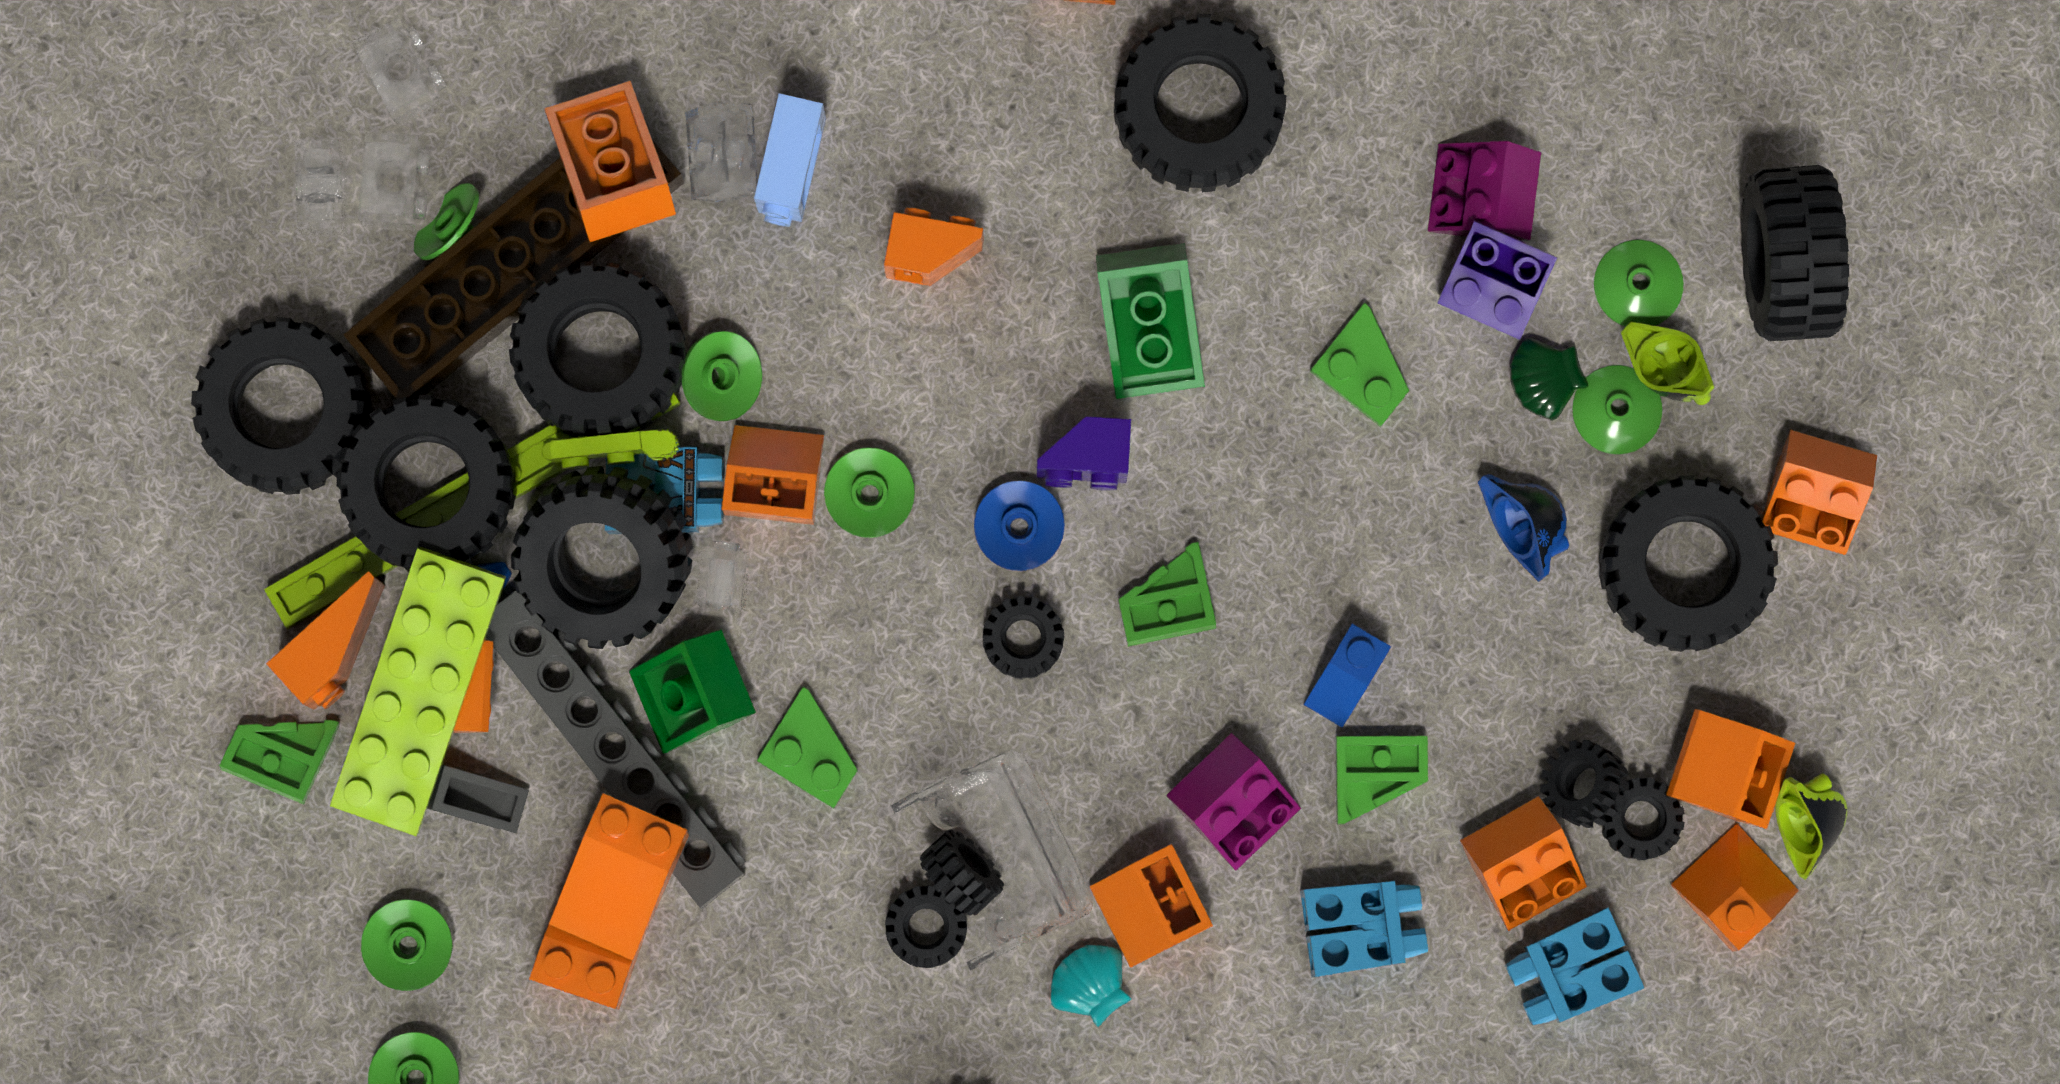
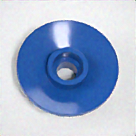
M1011 481L992 489L981 501L974 520L975 537L981 551L994 564L1012 571L1031 570L1050 560L1061 545L1065 527L1063 512L1055 497L1042 486L1028 481ZM1016 519H1022L1028 524V531L1022 536H1017L1011 531L1010 526Z

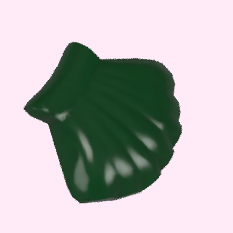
M1527 338L1524 339L1516 351L1509 366L1510 382L1514 394L1523 408L1551 421L1560 416L1576 389L1589 387L1581 370L1575 345L1560 350L1536 339Z

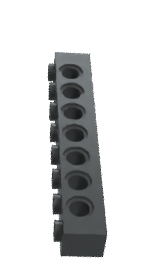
M517 591L513 592L496 606L486 635L487 640L493 641V647L613 798L657 817L660 810L667 805H676L680 808L682 822L679 826L688 830L689 837L674 868L673 875L696 904L703 909L745 876L739 867L746 861L729 840L721 845L711 833L717 825L705 809L700 805L693 810L684 799L683 795L689 789L673 769L665 775L654 760L660 757L661 754L647 736L643 734L637 739L630 731L627 724L633 720L617 699L610 704L599 691L605 685L589 663L581 668L570 654L577 650L574 644L564 641L565 633L557 630L551 634L541 626L544 622L542 620L543 617L538 612L531 616L524 606L528 596L525 598L523 594H519ZM526 629H537L541 634V644L534 652L525 653L519 649L518 638ZM555 664L566 665L570 672L568 682L560 688L549 687L546 682V673ZM583 699H591L596 702L598 707L596 718L586 724L577 722L574 717L576 704ZM612 734L623 736L626 742L625 752L616 759H608L602 753L604 739ZM638 770H648L654 777L653 788L643 795L633 793L630 788L631 776ZM696 840L707 842L711 850L709 860L701 866H693L686 859L687 847Z

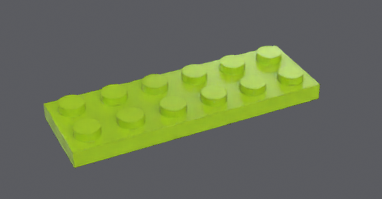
M420 546L417 548L330 807L413 836L419 834L506 576Z

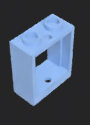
M778 94L754 196L757 210L765 215L764 221L786 227H790L792 220L802 222L826 121L823 103Z

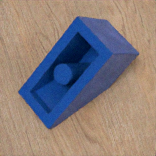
M1351 624L1306 699L1304 706L1343 728L1391 646L1356 625Z

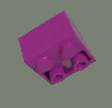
M1509 141L1438 144L1428 232L1467 237L1474 220L1518 240L1531 241L1541 152Z
M1232 733L1166 795L1187 821L1235 871L1301 809L1261 759Z

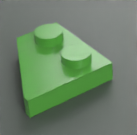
M1365 303L1310 371L1379 427L1384 424L1409 392L1370 307Z
M1198 542L1191 543L1185 548V552L1167 566H1161L1149 576L1146 582L1140 586H1135L1118 599L1128 647L1216 629V620Z
M804 687L757 759V762L833 809L858 772L810 691Z
M324 720V723L310 724L282 722L274 726H263L261 724L238 725L219 765L220 770L304 804L340 726L339 722Z
M1427 736L1336 737L1337 825H1343L1428 782Z

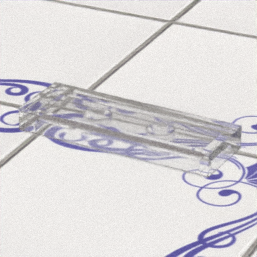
M558 341L556 358L559 370L563 377L574 387H617L624 382V341ZM488 342L489 388H519L514 378L515 372L510 363L509 349H512L513 342Z

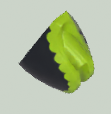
M1630 322L1621 331L1634 370L1640 381L1650 390L1672 400L1682 402L1694 400L1698 405H1705L1710 401V392L1714 389V384L1701 348L1691 336L1678 330Z
M1823 773L1803 784L1792 777L1786 778L1776 801V818L1786 851L1799 877L1804 880L1813 873L1824 855L1835 844L1847 819L1846 800L1840 793L1831 789L1832 783L1829 777Z

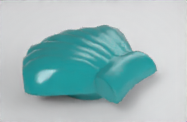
M1086 945L1070 953L1053 972L1051 1005L1060 1011L1088 1015L1094 1024L1099 1027L1111 1013L1131 1000L1130 995L1122 989L1123 958L1120 950L1103 945Z

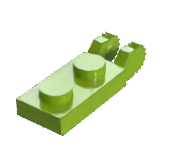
M662 429L660 432L658 430L552 440L549 443L550 459L553 463L562 462L563 470L589 467V459L607 458L608 465L635 462L634 455L646 454L653 461H661L663 458L668 460V458H673L674 455H677L676 452L679 450L678 446L680 444L678 439H676L677 437L673 435V432L670 433L668 429L667 431Z

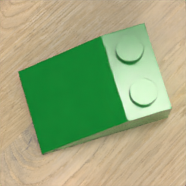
M1185 243L1096 255L1116 399L1205 387Z

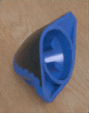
M1491 474L1484 475L1478 481L1497 533L1507 549L1538 582L1543 580L1550 572L1551 557L1569 548L1568 539L1564 535L1567 518L1562 503L1555 494L1541 485L1533 483L1515 484Z

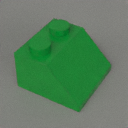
M722 629L683 641L629 671L663 754L730 727L756 713Z

